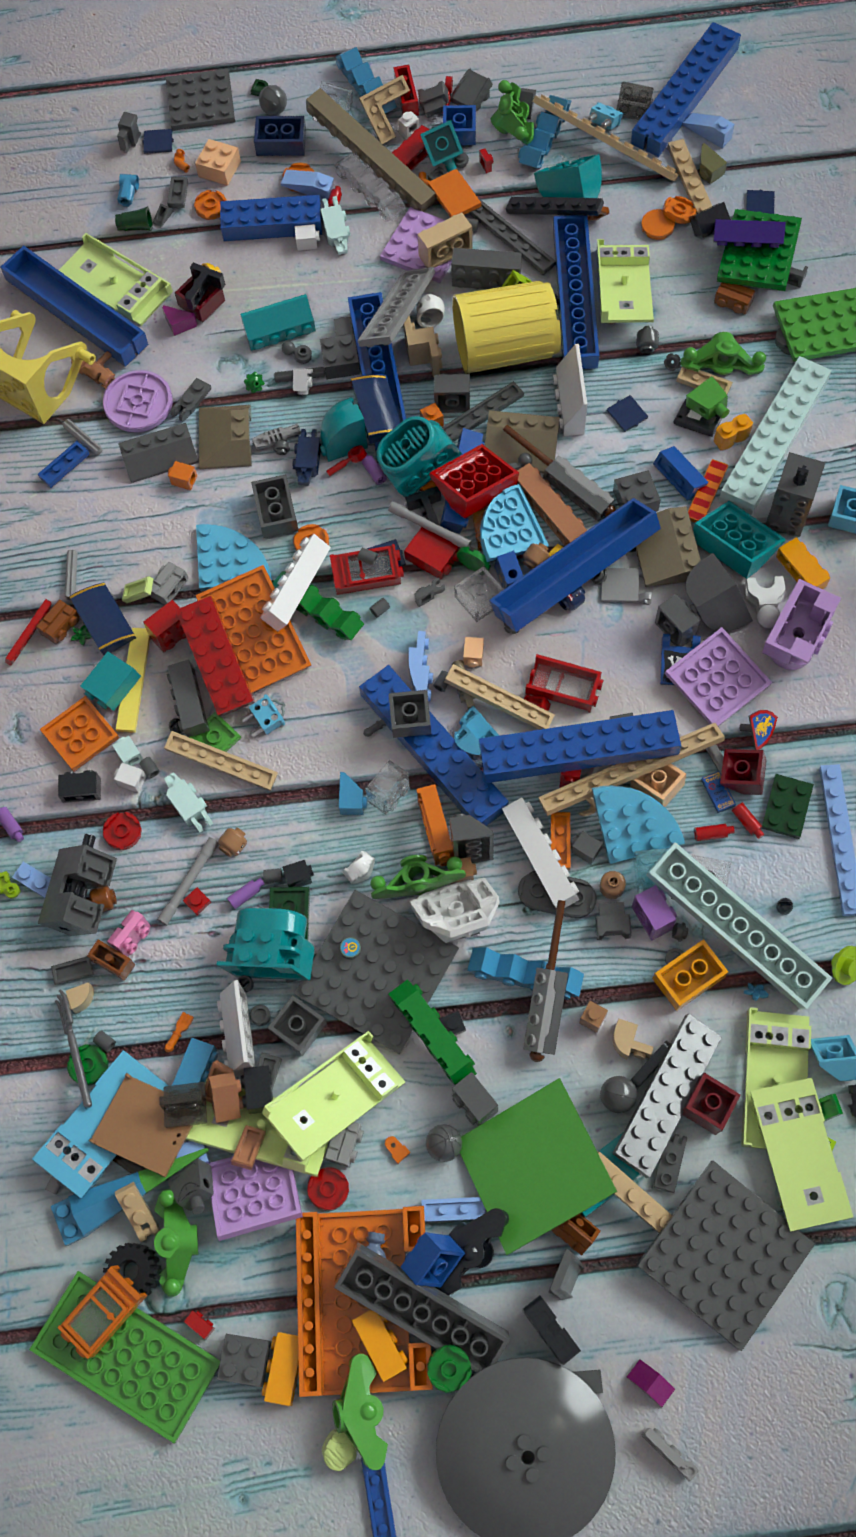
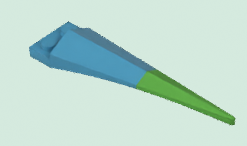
M204 1148L176 1158L166 1178L145 1169L91 1188L82 1199L74 1194L52 1205L51 1209L65 1246H69L87 1237L123 1210L115 1196V1191L134 1182L143 1196L195 1159L207 1153L209 1149Z

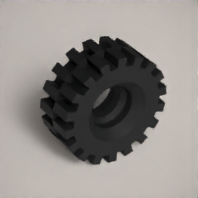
M125 1243V1246L119 1245L116 1247L117 1251H111L110 1255L112 1258H106L105 1263L108 1264V1267L103 1268V1273H106L111 1266L118 1265L120 1267L118 1272L123 1278H126L125 1268L129 1263L133 1262L138 1266V1274L132 1280L134 1282L132 1287L139 1294L145 1292L147 1295H150L152 1293L150 1289H156L158 1285L155 1283V1280H160L161 1275H157V1271L161 1270V1265H157V1262L160 1261L159 1257L154 1256L155 1251L145 1245L136 1243Z

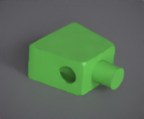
M712 376L686 395V406L706 419H711L716 414L724 419L730 412L726 408L728 396Z

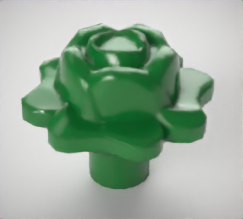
M257 372L247 374V379L244 380L246 390H251L252 393L261 391V386L265 384L262 380V375Z

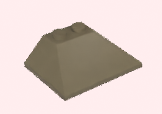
M251 405L199 408V469L252 466V450L250 446Z

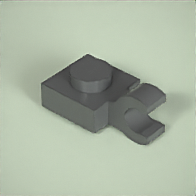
M435 578L432 581V585L421 587L414 593L415 602L418 607L434 599L436 594L445 591L444 585L441 587L436 586L440 583L439 578Z

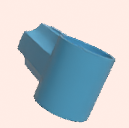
M120 174V189L117 200L119 204L129 207L133 202L135 190L139 188V177L132 174Z

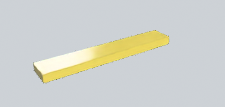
M132 628L136 639L132 640L129 644L127 664L133 667L141 677L120 703L116 724L117 732L136 733L150 644V636L146 628Z

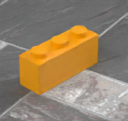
M796 537L779 547L776 558L796 582L801 579L821 589L827 587L830 581L828 571L819 565L817 558L809 553L803 542H800Z
M369 1310L352 1320L383 1382L407 1369L405 1364L409 1361L403 1350L399 1352L395 1346L398 1340L393 1330H387L384 1324L387 1322L386 1318Z
M277 1332V1336H273L271 1350H274L273 1358L268 1360L266 1373H269L268 1382H264L262 1396H265V1402L293 1406L299 1374L298 1336Z

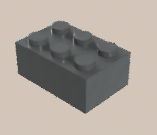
M286 474L252 481L251 484L263 538L298 531Z

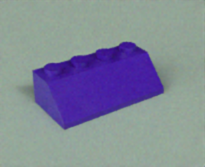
M716 219L714 222L713 242H716L717 246H727V243H734L736 247H744L745 244H752L751 247H762V244H768L769 248H779V245L784 244L786 222Z

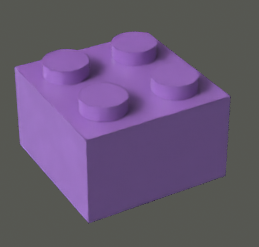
M656 885L635 895L632 903V909L651 941L672 931L677 917L673 907H669L666 903L665 893L662 889L659 890Z

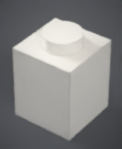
M315 224L295 226L297 250L318 249L317 242L320 241L319 231L315 230Z
M121 763L120 768H117L114 773V780L119 787L136 793L140 792L146 779L142 769L125 763Z

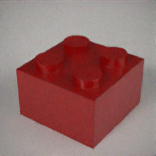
M173 599L143 621L150 639L163 653L171 650L181 639L186 638L176 613V609L180 607Z

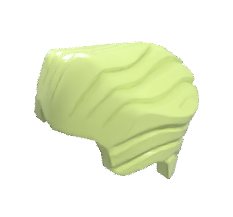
M336 1429L328 1434L322 1446L325 1464L332 1470L342 1471L356 1459V1448L345 1433H338Z

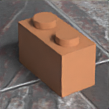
M234 1072L210 1076L212 1108L216 1123L241 1118L240 1109H243L242 1097H238V1092H242L240 1080L235 1079Z

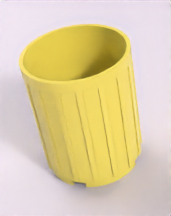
M535 281L453 295L452 310L455 336L461 364L466 374L552 358L553 354L560 352V320H557L555 310H558L549 282Z

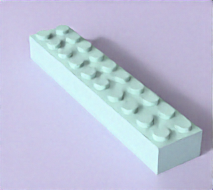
M799 356L722 488L719 502L724 504L727 501H731L752 516L828 383L832 370Z
M676 842L666 850L647 872L646 876L799 1009H807L831 981L832 977Z

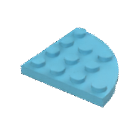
M520 484L503 490L486 508L481 520L480 540L487 562L494 561L497 556L514 551L516 556L522 555L533 543H542L548 548L549 544Z
M196 525L200 591L211 589L261 565H264L272 581L271 572L264 555L246 536L223 526Z
M615 785L591 788L610 864L667 849L675 842L678 845L685 844L683 834L674 817L660 802L650 795L630 787Z

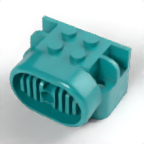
M420 416L409 417L402 421L380 441L377 448L378 463L392 485L404 498L415 494L432 480L429 476L430 472L462 455L438 422L428 421Z
M241 909L237 913L235 933L230 937L229 944L223 945V950L227 952L226 962L217 961V966L237 978L245 975L258 979L310 981L314 946L305 939L307 918L298 912L286 909Z

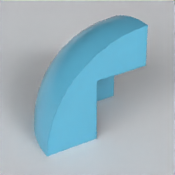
M472 706L459 721L461 728L455 732L454 740L462 750L480 755L479 739L500 735L490 726L481 713Z

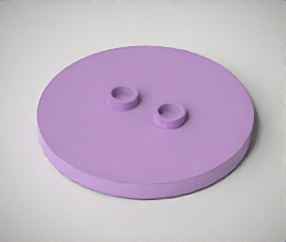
M145 370L130 371L118 376L109 384L103 396V408L108 420L115 427L127 432H144L155 428L167 418L173 404V397L168 383L158 374Z

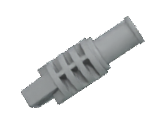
M298 423L286 428L278 427L252 438V442L256 450L275 446L277 441L286 442L287 438L300 435L301 430Z

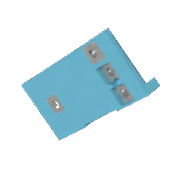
M124 1050L95 1083V1087L90 1092L92 1106L85 1108L82 1101L66 1122L58 1127L32 1158L34 1163L45 1169L81 1199L105 1173V1169L117 1156L90 1143L89 1139L92 1138L125 1078V1074L127 1073L133 1078L167 1093L171 1089L169 1085ZM62 1142L63 1146L61 1148H56V1143ZM67 1148L71 1149L68 1155L63 1153ZM78 1155L79 1159L72 1161V1156ZM95 1168V1172L90 1174L88 1169Z

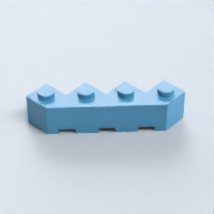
M357 47L336 56L337 67L342 71L360 97L383 85L380 76L374 77L369 63H363ZM395 100L383 105L382 108L387 113L397 108Z
M555 95L549 96V102L553 104L557 102L564 106L563 109L565 111H569L571 100ZM547 110L545 112L541 111V114H538L536 119L537 128H534L533 140L530 144L523 145V148L519 151V163L541 168L544 163V155H548L552 147L553 138H557L561 130V123L565 122V120Z
M487 947L472 949L467 971L475 974L474 977L478 979L495 980L507 986L516 985L533 991L536 969H545L547 962L543 960L528 961L516 954H499ZM555 967V971L568 973L564 999L579 997L584 973L572 967Z

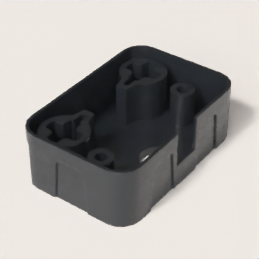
M540 1295L522 1309L527 1319L562 1366L581 1352L566 1329H562L555 1320L557 1317Z

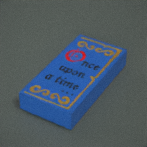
M720 771L702 777L701 781L717 813L736 806L729 789L720 784Z

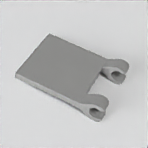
M605 568L607 570V578L602 583L601 602H639L651 604L652 594L650 592L639 594V577L643 578L641 568Z

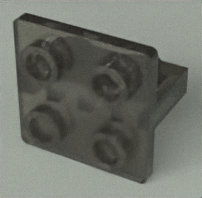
M623 81L616 110L623 113V118L639 121L653 102L654 88Z
M204 1082L164 1087V1096L159 1097V1105L164 1110V1126L166 1128L207 1123L206 1084Z

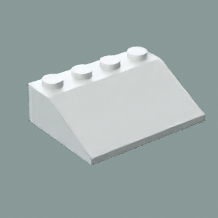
M575 344L557 365L556 374H553V385H557L555 400H559L557 414L561 415L559 429H563V436L585 434L587 397L579 344Z
M235 980L220 993V1000L217 1001L219 1013L222 1012L223 1020H220L221 1032L225 1034V1040H222L223 1051L227 1052L228 1059L224 1060V1064L233 1069L235 1077L244 1075V1068L256 1067L247 994L239 981Z

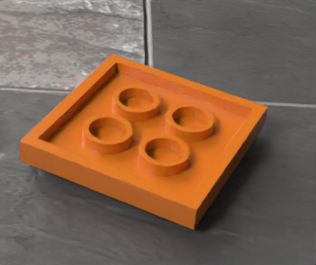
M86 696L40 729L73 772L119 739L118 734Z

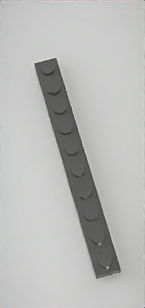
M439 166L428 175V180H434L447 172ZM480 200V208L469 212L473 218L478 219L484 227L512 250L522 253V258L543 275L556 265V261L482 200Z

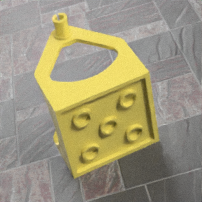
M14 310L10 318L0 320V332L17 327L21 330V336L13 357L6 354L0 348V399L45 424L70 395L82 362L85 361L92 365L96 360V356L87 351L85 343L77 342L52 350L41 358L23 360L22 357L36 318L30 312L22 314ZM71 357L72 365L62 392L56 397H49L44 387L47 367L54 361Z

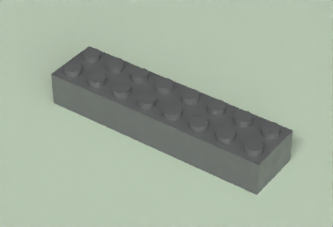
M359 1242L356 1244L335 1281V1289L436 1349L444 1345H454L461 1348L468 1355L471 1369L475 1372L496 1363L510 1340L509 1331L435 1287L415 1285L401 1267Z

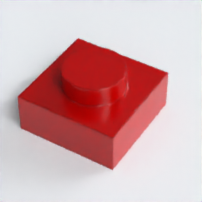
M486 148L479 150V162L485 173L492 172V164L494 163L492 155L488 154Z
M198 887L183 900L196 915L200 914L211 903L210 899Z

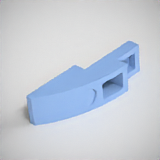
M418 631L417 647H409L410 677L414 691L427 690L428 701H431L429 684L433 683V673H430V666H427L428 655H425V649L429 650V638H426V631Z

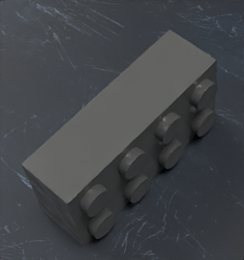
M454 248L451 263L452 286L475 289L502 287L512 270L521 274L522 253Z

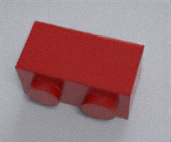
M198 1310L196 1312L192 1311L184 1323L207 1340L215 1329L213 1327L214 1323L209 1319L205 1320L202 1318L204 1315Z

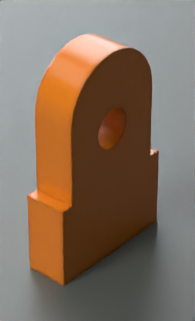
M390 1136L385 1140L386 1148L398 1164L411 1153L396 1137Z

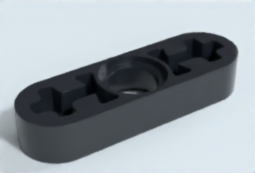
M667 1040L632 1077L631 1081L635 1085L636 1090L659 1066L670 1045Z

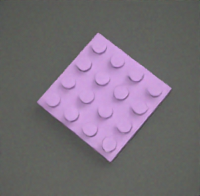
M410 207L381 253L380 260L407 271L427 268L419 257L417 234L445 220ZM452 260L435 267V275L431 280L441 283L451 266Z
M722 627L665 671V675L709 724L716 723L718 727L772 684L768 677Z
M233 1156L208 1163L212 1168L214 1194L211 1200L219 1241L303 1217L294 1170L255 1160L252 1170L231 1165Z

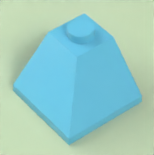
M850 1035L811 1039V1049L820 1067L839 1081L856 1080V1047Z

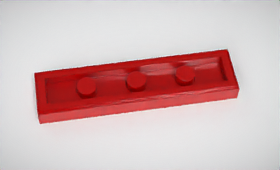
M44 600L6 656L5 663L10 666L13 665L36 631V626L51 609V601Z

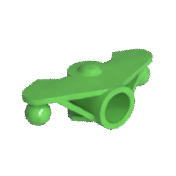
M502 80L498 85V89L504 95L500 98L497 111L490 118L491 123L502 134L510 133L524 144H530L534 137V123L526 121L529 115V105L519 101L521 88L517 84Z
M719 332L699 350L696 351L692 347L685 349L684 357L681 358L680 364L682 367L696 372L703 368H711L718 374L727 375L732 373L734 369H738L751 375L763 372L766 355L764 352L759 351L754 353L751 358L731 333Z
M411 855L400 861V865L403 868L387 886H385L386 881L382 876H374L371 879L370 886L375 890L371 893V897L373 899L422 895L460 880L466 876L464 870H460L462 868V861L458 857L449 858L447 868L450 871H444L426 863L427 857L425 855ZM424 873L422 879L412 881L415 875Z
M165 1189L159 1194L154 1209L164 1219V1228L156 1234L154 1247L160 1256L166 1258V1267L159 1274L161 1275L160 1285L167 1296L174 1297L182 1290L191 1257L199 1255L197 1224L190 1225L183 1207L177 1204L171 1189Z
M357 1354L349 1361V1373L340 1398L333 1401V1420L337 1432L347 1435L361 1455L364 1465L371 1470H378L385 1463L388 1444L376 1435L375 1426L382 1420L384 1408L382 1402L376 1396L370 1395L369 1386L377 1372L367 1355Z

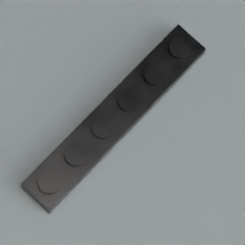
M511 197L506 206L507 214L599 216L604 201L603 198Z

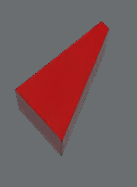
M525 695L524 700L549 711L551 703L546 697Z

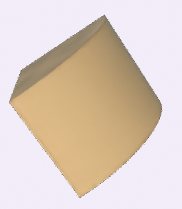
M89 982L66 990L70 1008L75 1014L85 1010L93 1000L94 988Z

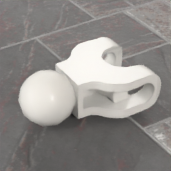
M775 576V580L770 588L759 586L755 577L746 579V600L756 608L757 620L764 628H773L781 614L777 607L781 603L785 592L783 576Z

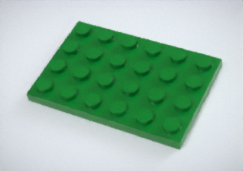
M735 209L732 220L786 222L784 244L779 245V248H769L768 244H762V247H751L752 244L736 247L734 243H727L719 267L717 282L786 291L802 218Z

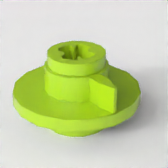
M853 945L841 949L840 952L833 956L831 961L833 977L836 982L842 985H850L856 981V946Z

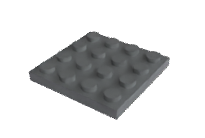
M229 69L166 77L172 131L236 122Z

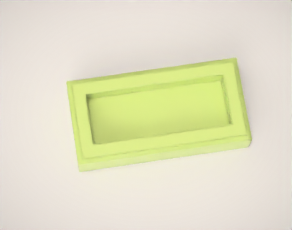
M148 576L125 584L122 601L129 603L150 596L154 579Z

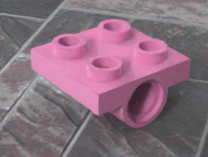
M131 910L122 921L123 930L118 927L107 940L108 944L127 957L136 951L137 944L149 934L151 927L145 917L134 910Z

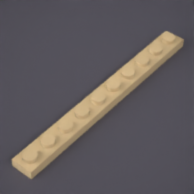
M541 94V97H534L533 103L664 177L676 181L679 174L675 173V168L669 165L667 167L661 165V160L655 157L653 159L647 157L648 153L641 149L636 151L633 149L634 145L626 141L624 143L620 142L618 136L612 133L611 135L606 134L604 128L598 125L595 128L588 119L583 118L581 120L577 117V113L571 110L565 111L563 105L557 102L555 104L549 102V97Z
M712 723L681 736L679 755L615 764L539 797V802L546 815L549 816L593 797L591 788L609 785L619 786L724 741V735L717 724Z

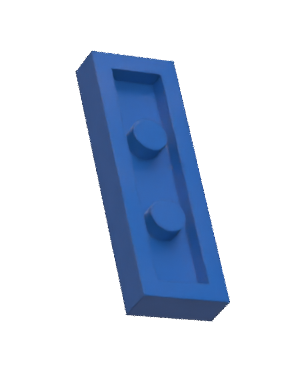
M75 441L38 473L39 478L52 488L90 455L89 451L78 441Z

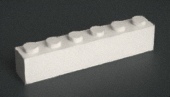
M315 534L309 538L305 537L301 541L300 550L298 549L292 556L293 562H290L285 568L286 574L277 582L278 588L272 591L270 594L271 600L262 608L264 612L260 618L277 632L288 624L331 548Z
M521 797L502 808L554 906L557 908L558 900L566 901L565 908L578 901L577 893L579 890L574 881L572 883L569 882L567 877L570 874L565 865L561 867L558 861L561 860V857L556 849H551L550 844H552V841L548 834L542 833L541 828H543L541 821L538 817H533L532 813L535 811L531 803H526Z

